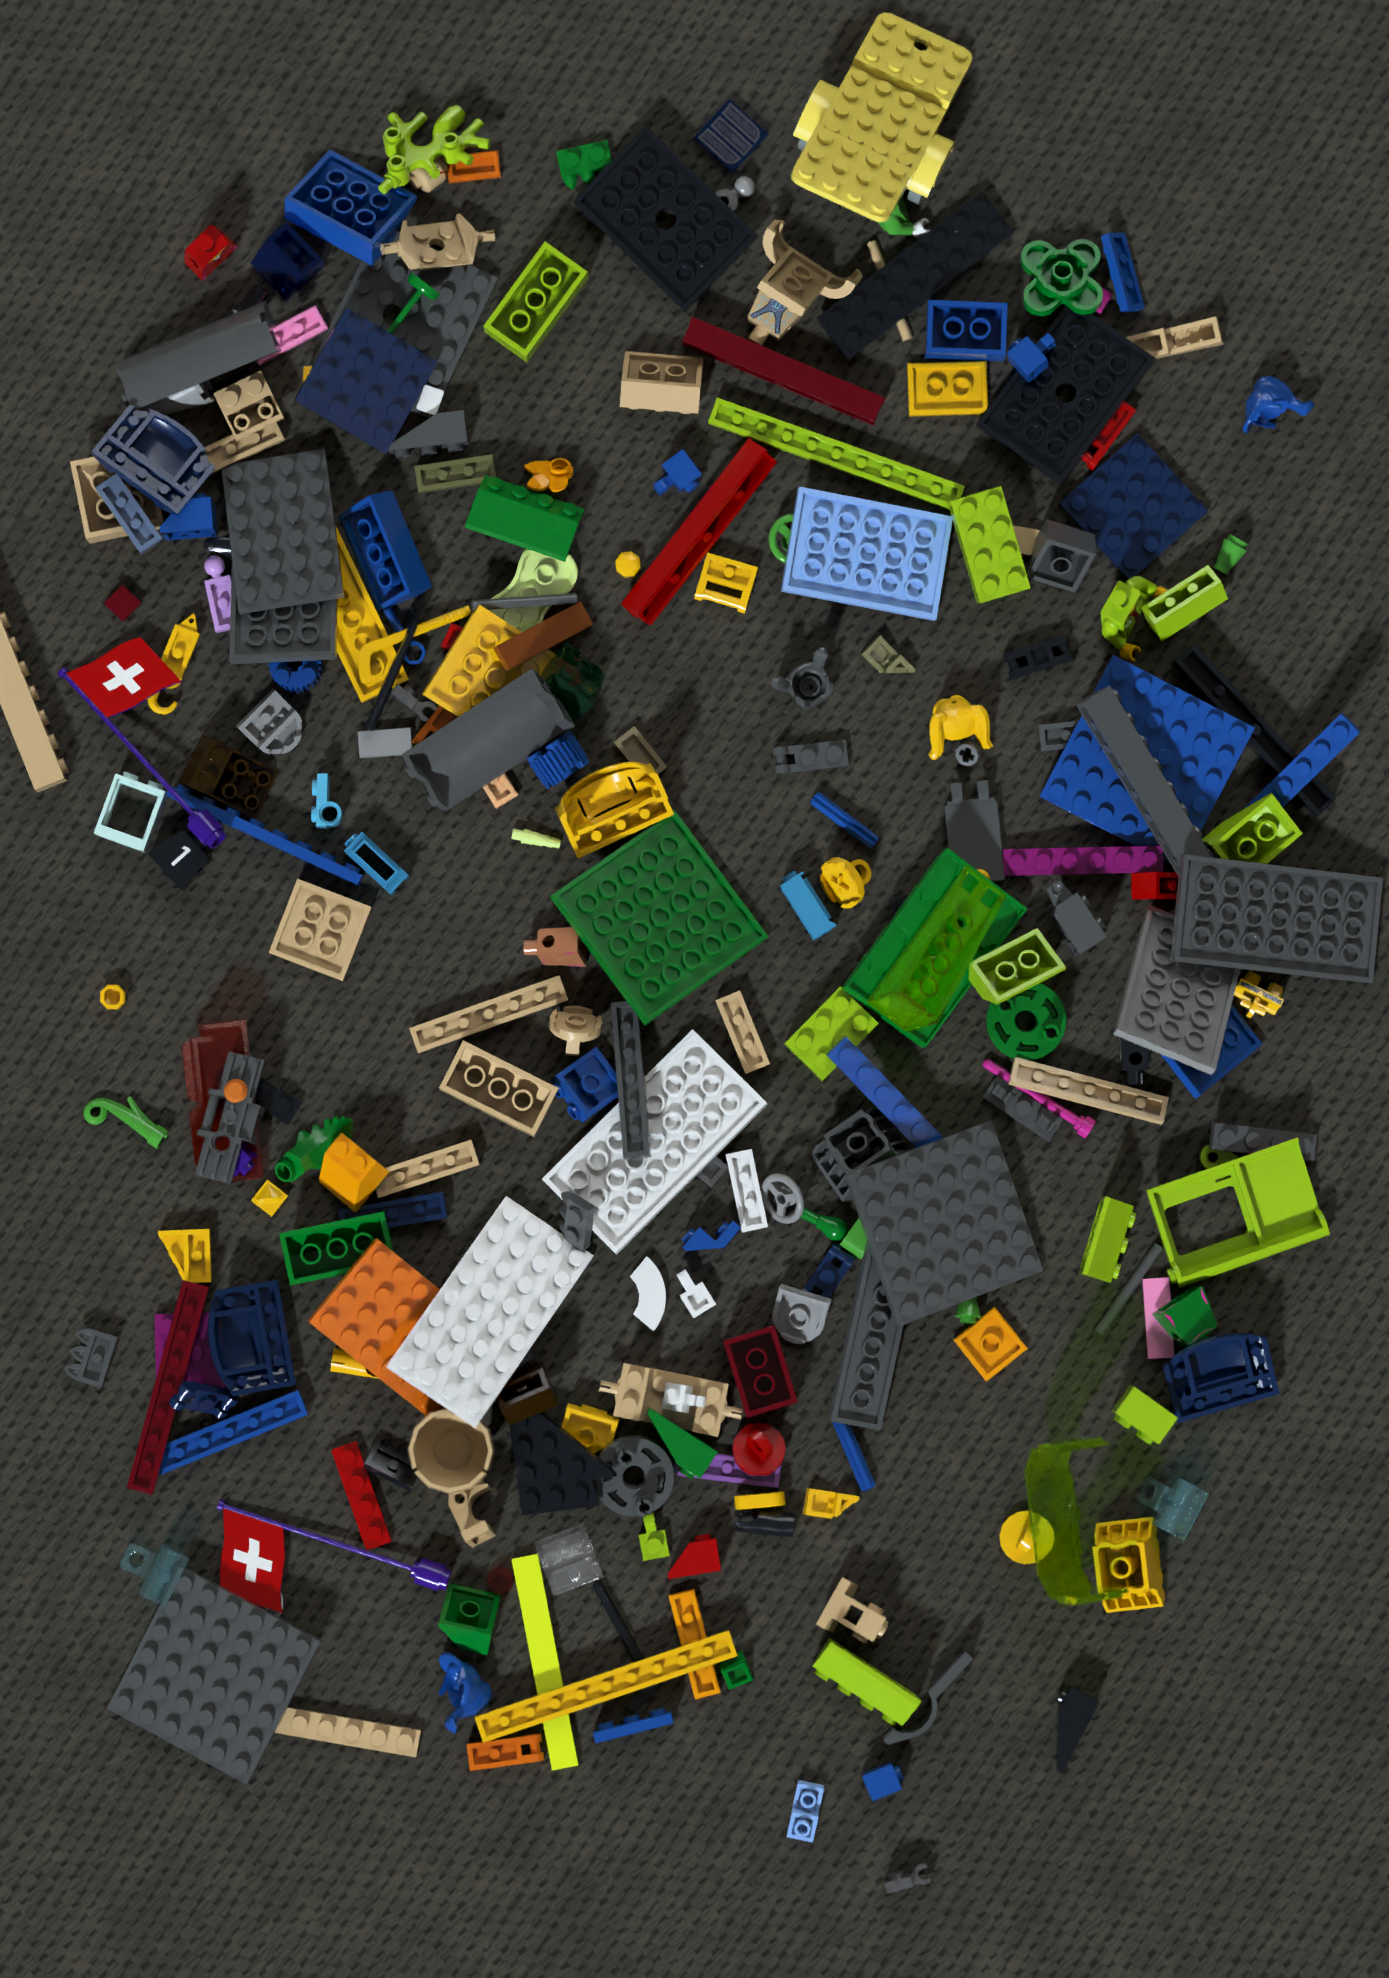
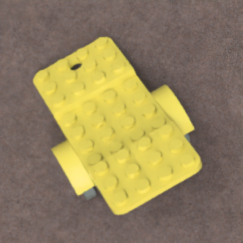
M892 13L879 14L854 57L853 63L840 87L838 88L820 80L813 90L793 133V136L800 138L798 149L802 150L791 173L793 182L877 222H885L890 218L906 189H909L907 199L913 203L920 204L923 197L927 198L932 187L935 186L955 144L954 141L937 134L970 67L973 58L970 51ZM914 43H923L927 50H918Z

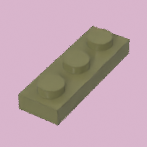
M493 454L414 466L419 494L479 485L485 475L496 477Z

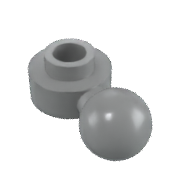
M742 176L735 181L732 191L721 189L715 194L721 199L728 198V206L736 212L739 205L738 199L751 196L755 190V184L751 178Z

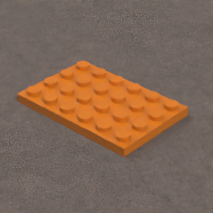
M375 1238L308 1319V1322L425 1416L430 1411L438 1410L442 1407L441 1404L386 1368L440 1289L379 1239Z

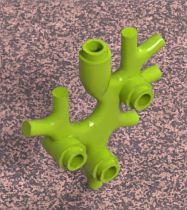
M454 105L449 107L435 122L431 143L425 146H416L412 143L411 137L428 120L427 116L420 112L412 121L405 123L397 113H391L388 116V120L393 127L386 129L383 134L385 153L390 157L387 162L388 172L384 175V181L378 186L379 191L386 194L392 187L397 188L406 185L410 181V173L418 168H424L433 179L439 177L440 170L434 161L441 156L448 164L462 162L470 166L473 163L474 157L466 153L464 149L468 147L489 149L491 145V139L475 136L484 126L483 122L476 118L460 136H457L453 132L464 122L466 115L461 107Z

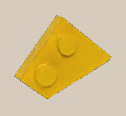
M210 1229L158 1231V1235L169 1252L168 1254L173 1263H175L182 1280L193 1283L212 1282Z

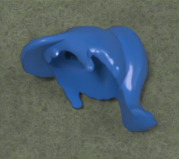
M1262 376L1255 382L1253 392L1247 398L1243 432L1247 434L1253 424L1264 428H1276V425L1268 420L1275 419L1289 408L1301 416H1306L1314 408L1315 402H1301L1283 381L1272 376Z
M443 1652L438 1661L441 1668L447 1674L444 1677V1682L438 1694L442 1696L448 1690V1697L455 1710L445 1719L444 1725L449 1732L456 1733L458 1721L464 1717L474 1716L483 1712L492 1699L493 1692L490 1685L481 1680L479 1673L474 1667L460 1661L449 1652Z

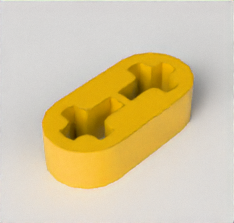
M784 1491L734 1496L735 1510L786 1505Z

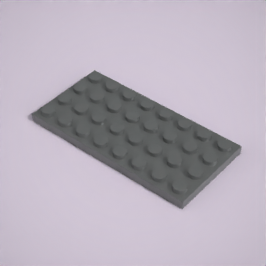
M1182 854L1180 857L1170 961L1373 983L1383 878Z

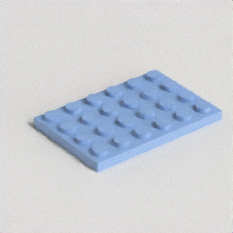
M799 486L781 592L935 621L937 619L953 521L952 516Z

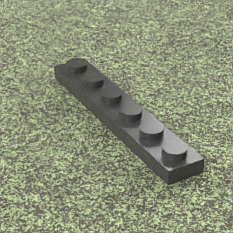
M627 1001L611 1003L623 1158L624 1160L651 1157L640 1018Z

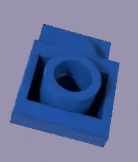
M725 1221L715 1233L719 1236L716 1241L700 1227L697 1231L691 1228L682 1239L686 1243L682 1248L686 1251L724 1248L741 1227L734 1221L730 1225Z

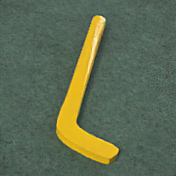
M464 606L418 624L413 637L472 615L469 606ZM407 629L363 645L358 655V672L361 683H371V654L402 642Z

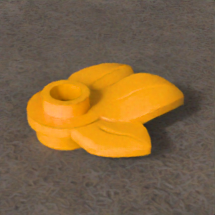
M556 458L551 462L534 461L524 465L525 470L533 475L527 483V488L533 491H544L548 488L552 492L562 491L568 486V479L573 476V467L564 458Z

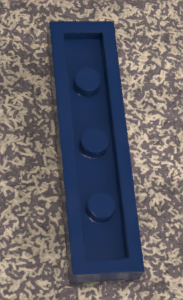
M444 1192L362 1205L356 1213L350 1208L338 1209L340 1220L384 1211L389 1228L448 1218Z

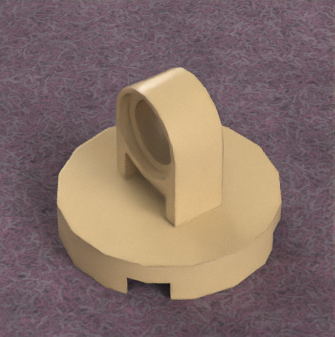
M564 1006V1011L557 1012L556 1009L551 1013L549 1028L555 1036L567 1040L566 1055L579 1057L580 1042L594 1040L601 1034L603 1022L600 1015L598 1017L592 1015L593 1010L586 1007Z

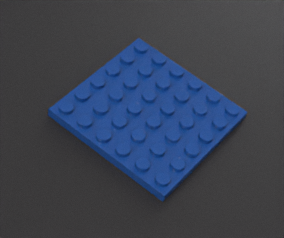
M1112 655L1093 693L1107 686L1118 692L1121 697L1120 704L1125 712H1129L1133 717L1135 729L1139 735L1141 734L1146 739L1149 745L1148 751L1161 764V772L1165 779L1173 784L1176 790V798L1179 803H1183L1189 812L1188 818L1193 826L1195 825L1201 831L1255 727ZM1081 715L1039 797L1135 846H1160ZM1163 852V860L1170 863Z

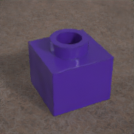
M244 1141L233 1178L240 1174L245 1176L255 1166L252 1161L258 1156Z

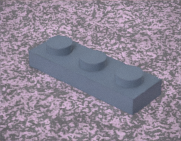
M115 474L95 488L140 554H143L163 540L120 476Z

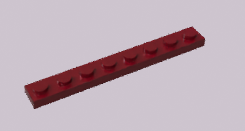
M185 1280L182 1281L127 1484L128 1489L151 1495L154 1494L176 1410L170 1406L169 1400L173 1394L179 1392L178 1388L185 1380L210 1288L208 1286Z

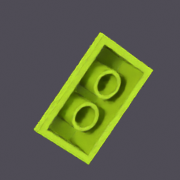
M1036 928L969 962V981L982 999L998 1005L1066 970V966L1039 929Z
M1101 1197L1079 1274L1111 1283L1112 1278L1117 1279L1121 1264L1117 1263L1119 1254L1125 1253L1129 1238L1125 1237L1127 1227H1133L1136 1213L1132 1212L1134 1206L1110 1197Z

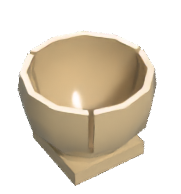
M446 1408L430 1411L414 1427L408 1446L412 1470L418 1469L414 1474L428 1488L448 1494L473 1489L488 1475L486 1470L490 1472L495 1453L490 1429L482 1420L474 1428Z

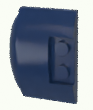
M129 405L93 448L91 454L110 473L114 472L153 500L155 506L178 516L215 470V466L213 463L210 465L204 446L184 426L151 409H149V412L134 410L135 406Z
M278 1280L215 1290L213 1295L215 1297L208 1315V1341L214 1366L223 1383L231 1390L229 1392L233 1396L296 1385Z
M1233 1333L1210 1337L1186 1347L1163 1365L1174 1415L1178 1418L1176 1420L1177 1423L1279 1394L1268 1341L1265 1336L1260 1335L1259 1337L1248 1333Z

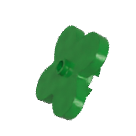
M1078 239L1071 242L1065 249L1057 250L1045 241L1037 240L1028 243L1021 253V266L1033 278L1026 286L1023 294V304L1026 310L1036 316H1046L1054 312L1061 304H1065L1077 314L1089 315L1096 312L1100 308L1103 298L1101 286L1090 277L1098 268L1100 262V250L1097 245L1086 239Z

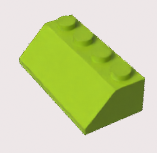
M830 1637L812 1664L816 1668L814 1673L825 1681L831 1678L838 1683L836 1687L838 1690L849 1697L852 1693L861 1698L859 1703L870 1711H873L874 1708L878 1709L883 1713L881 1718L893 1726L896 1723L903 1726L921 1703L919 1696Z

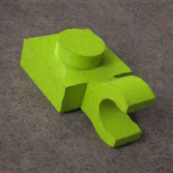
M654 1513L647 1514L643 1517L646 1532L638 1534L643 1561L670 1556L665 1529L657 1530Z

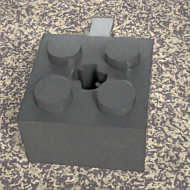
M1061 881L1054 883L1046 889L1054 906L1050 919L1075 957L1083 954L1107 937L1105 935V931H1107L1106 926L1099 917L1096 919L1090 912L1092 906L1084 895L1081 897L1078 893L1073 895Z

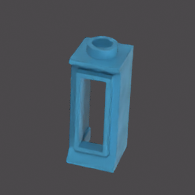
M363 832L359 835L354 833L346 841L345 846L347 848L344 852L391 896L395 893V889L410 877ZM364 843L395 871L387 881L356 854Z
M793 871L782 878L784 883L780 885V889L814 941L837 925L829 921L832 917L808 879H802V876H804L803 871L798 875Z

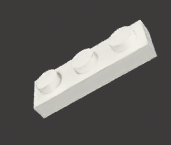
M752 1149L726 1154L742 1232L768 1227Z

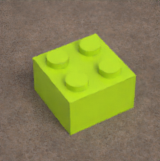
M1131 1385L1128 1386L1111 1410V1412L1116 1414L1113 1418L1116 1422L1127 1429L1131 1426L1138 1430L1135 1435L1150 1445L1152 1442L1160 1444L1178 1419Z

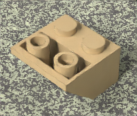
M261 371L213 393L236 441L284 419Z

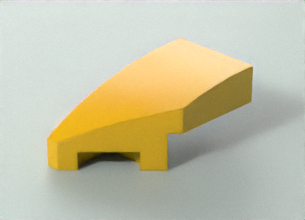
M807 1488L803 1514L829 1519L838 1517L851 1504L859 1501V1496Z

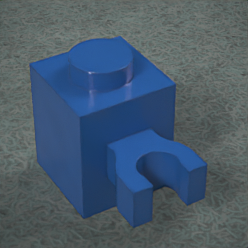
M1049 333L1043 336L1037 344H1034L1028 336L1023 340L1017 339L1008 348V361L1029 383L1049 367L1048 359L1044 354L1056 346L1055 340Z
M682 449L662 464V470L666 476L653 484V488L659 496L673 485L680 494L685 490L690 493L701 484L699 480L702 478V474Z

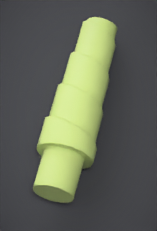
M513 829L511 839L521 841V844L525 843L551 848H559L561 840L528 829H524V831Z

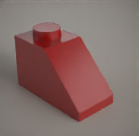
M1176 872L1131 873L1132 900H1168L1177 898L1178 875Z
M710 1533L694 1536L695 1541L688 1543L668 1571V1579L721 1571L716 1537L711 1538Z

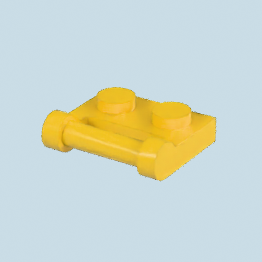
M707 553L694 599L699 601L705 599L737 608V612L745 614L758 567ZM707 582L742 591L741 599L706 589Z

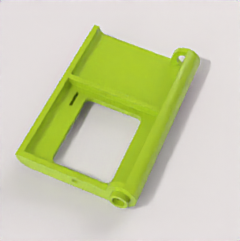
M1298 1137L1146 1190L1171 1269L1167 1270V1274L1171 1284H1177L1178 1288L1330 1235L1326 1219L1319 1209ZM1234 1187L1247 1227L1246 1232L1190 1253L1179 1255L1169 1229L1165 1210L1168 1207L1222 1188Z

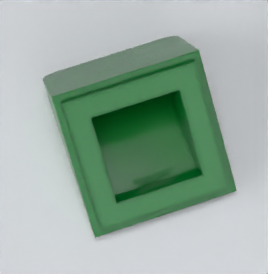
M743 1651L737 1652L738 1656L718 1663L729 1690L754 1680Z

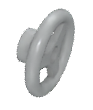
M775 1173L766 1177L761 1186V1196L766 1211L778 1222L784 1224L796 1222L804 1211V1198L799 1186L794 1180L784 1174ZM779 1181L786 1185L779 1188L774 1182ZM769 1190L775 1196L777 1210L771 1204ZM796 1203L795 1212L790 1216H785L786 1208Z

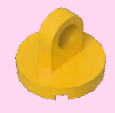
M834 857L821 866L820 883L823 891L832 902H838L842 904L840 907L846 909L854 907L863 900L865 894L864 885L871 878V869L867 862L862 859L848 862L843 858ZM855 867H857V868L860 870L861 876H860V874L858 873V871L856 870Z
M1028 1510L1010 1515L1002 1524L999 1533L1000 1546L1005 1555L1014 1562L1021 1564H1032L1043 1559L1049 1552L1053 1541L1052 1529L1047 1520L1038 1513Z

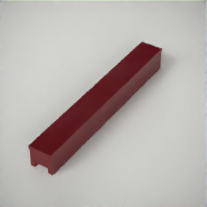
M692 316L690 318V324L682 340V346L874 426L880 409L884 406L885 397Z

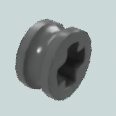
M967 739L960 743L955 756L960 764L972 766L981 756L982 750L976 741ZM966 748L971 749V757L965 756Z

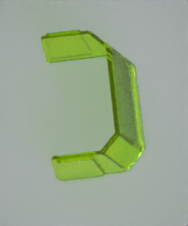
M1077 1437L1038 1444L1037 1448L1031 1449L1024 1470L1037 1576L1050 1600H1058L1059 1604L1080 1605L1120 1598L1123 1593H1128V1588L1092 1586L1081 1567L1080 1554H1082L1078 1526V1519L1081 1518L1080 1509H1076L1072 1474H1069L1068 1462L1071 1452L1074 1450L1109 1445V1441H1102V1437Z

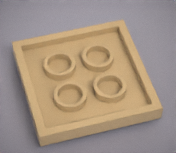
M297 879L269 953L344 982L372 907Z

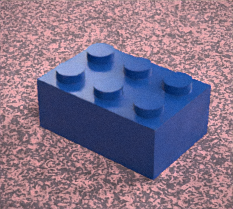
M928 300L925 358L1004 361L1006 356L1008 303Z

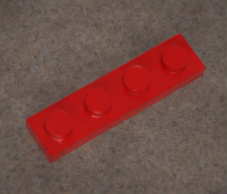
M357 1441L332 1449L331 1451L366 1551L392 1542L368 1471L363 1468L364 1460Z

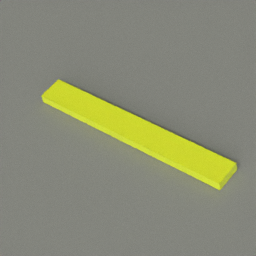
M538 1554L512 1558V1564L537 1695L563 1687V1681ZM569 1714L543 1722L552 1771L578 1766Z

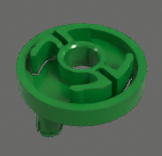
M1041 983L1027 989L1036 991V993L1023 991L998 1005L990 1002L986 1013L988 1036L1001 1053L1012 1059L1018 1057L1031 1061L1044 1057L1057 1047L1064 1035L1066 1028L1064 1006L1056 993ZM1029 1011L1035 1016L1036 1024L1032 1030L1022 1031L1017 1027L1015 1019L1019 1012ZM1022 1041V1044H1024V1045H1037V1046H1038V1050H1037V1047H1036V1046H1032V1047L1023 1046V1045L1020 1044V1042Z

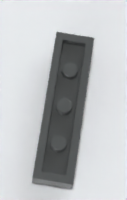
M1212 1123L1209 1149L1250 1154L1298 1137L1303 1159L1314 1161L1317 1134Z

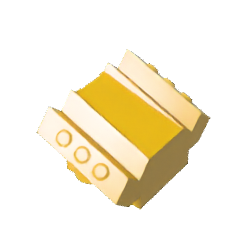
M1154 1517L1096 1523L1094 1534L1096 1546H1093L1097 1590L1098 1594L1101 1593L1102 1604L1106 1613L1164 1607L1165 1592L1162 1587L1163 1574L1160 1565L1159 1541L1156 1537L1157 1524Z

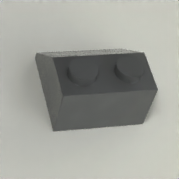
M1046 519L1035 540L1027 577L1075 593L1096 555L1095 534Z

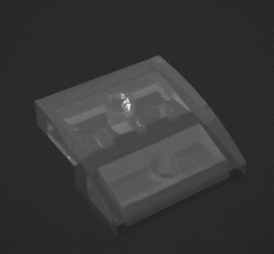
M584 1523L534 1542L554 1596L604 1577Z

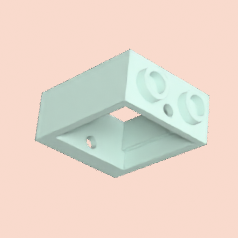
M124 772L122 776L115 773L94 834L147 853L167 798V792L163 791V785L156 782L148 781V784L138 782L139 777L131 773ZM122 785L158 797L143 839L107 827Z

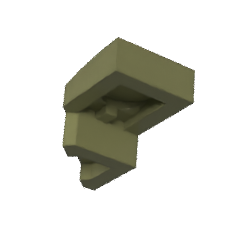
M880 635L860 653L879 673H914L916 671Z

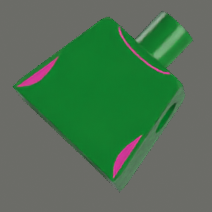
M1191 1286L1152 1313L1179 1346H1189L1207 1339V1333L1217 1327L1216 1319L1202 1286Z

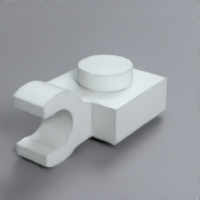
M686 1269L677 1274L678 1279L686 1290L679 1296L693 1318L716 1305L702 1281L695 1285Z
M666 1382L662 1409L689 1413L690 1405L705 1407L706 1397L692 1395V1386Z

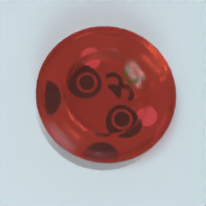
M497 1567L489 1573L487 1584L492 1592L505 1594L512 1588L514 1577L509 1569Z

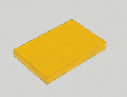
M986 361L907 363L909 416L984 414L988 409Z

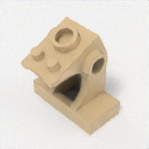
M482 1480L473 1489L449 1494L448 1505L461 1530L464 1541L472 1548L496 1536L492 1526L485 1520H477L472 1512L475 1499L492 1490ZM465 1497L464 1502L459 1504L460 1499Z
M842 1577L816 1624L825 1630L834 1632L837 1624L840 1622L854 1631L853 1637L864 1643H867L868 1639L874 1642L875 1638L881 1639L888 1627L886 1616L883 1615L884 1610L873 1603H870L867 1607L855 1600L853 1596L859 1585ZM852 1605L863 1611L857 1625L845 1619Z

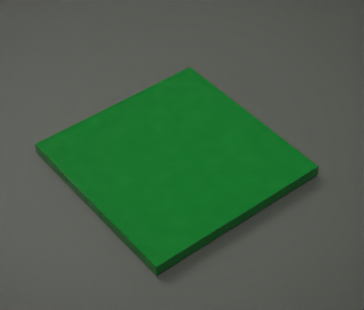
M673 810L674 815L653 824L550 896L644 1025L650 1023L769 937L675 810Z

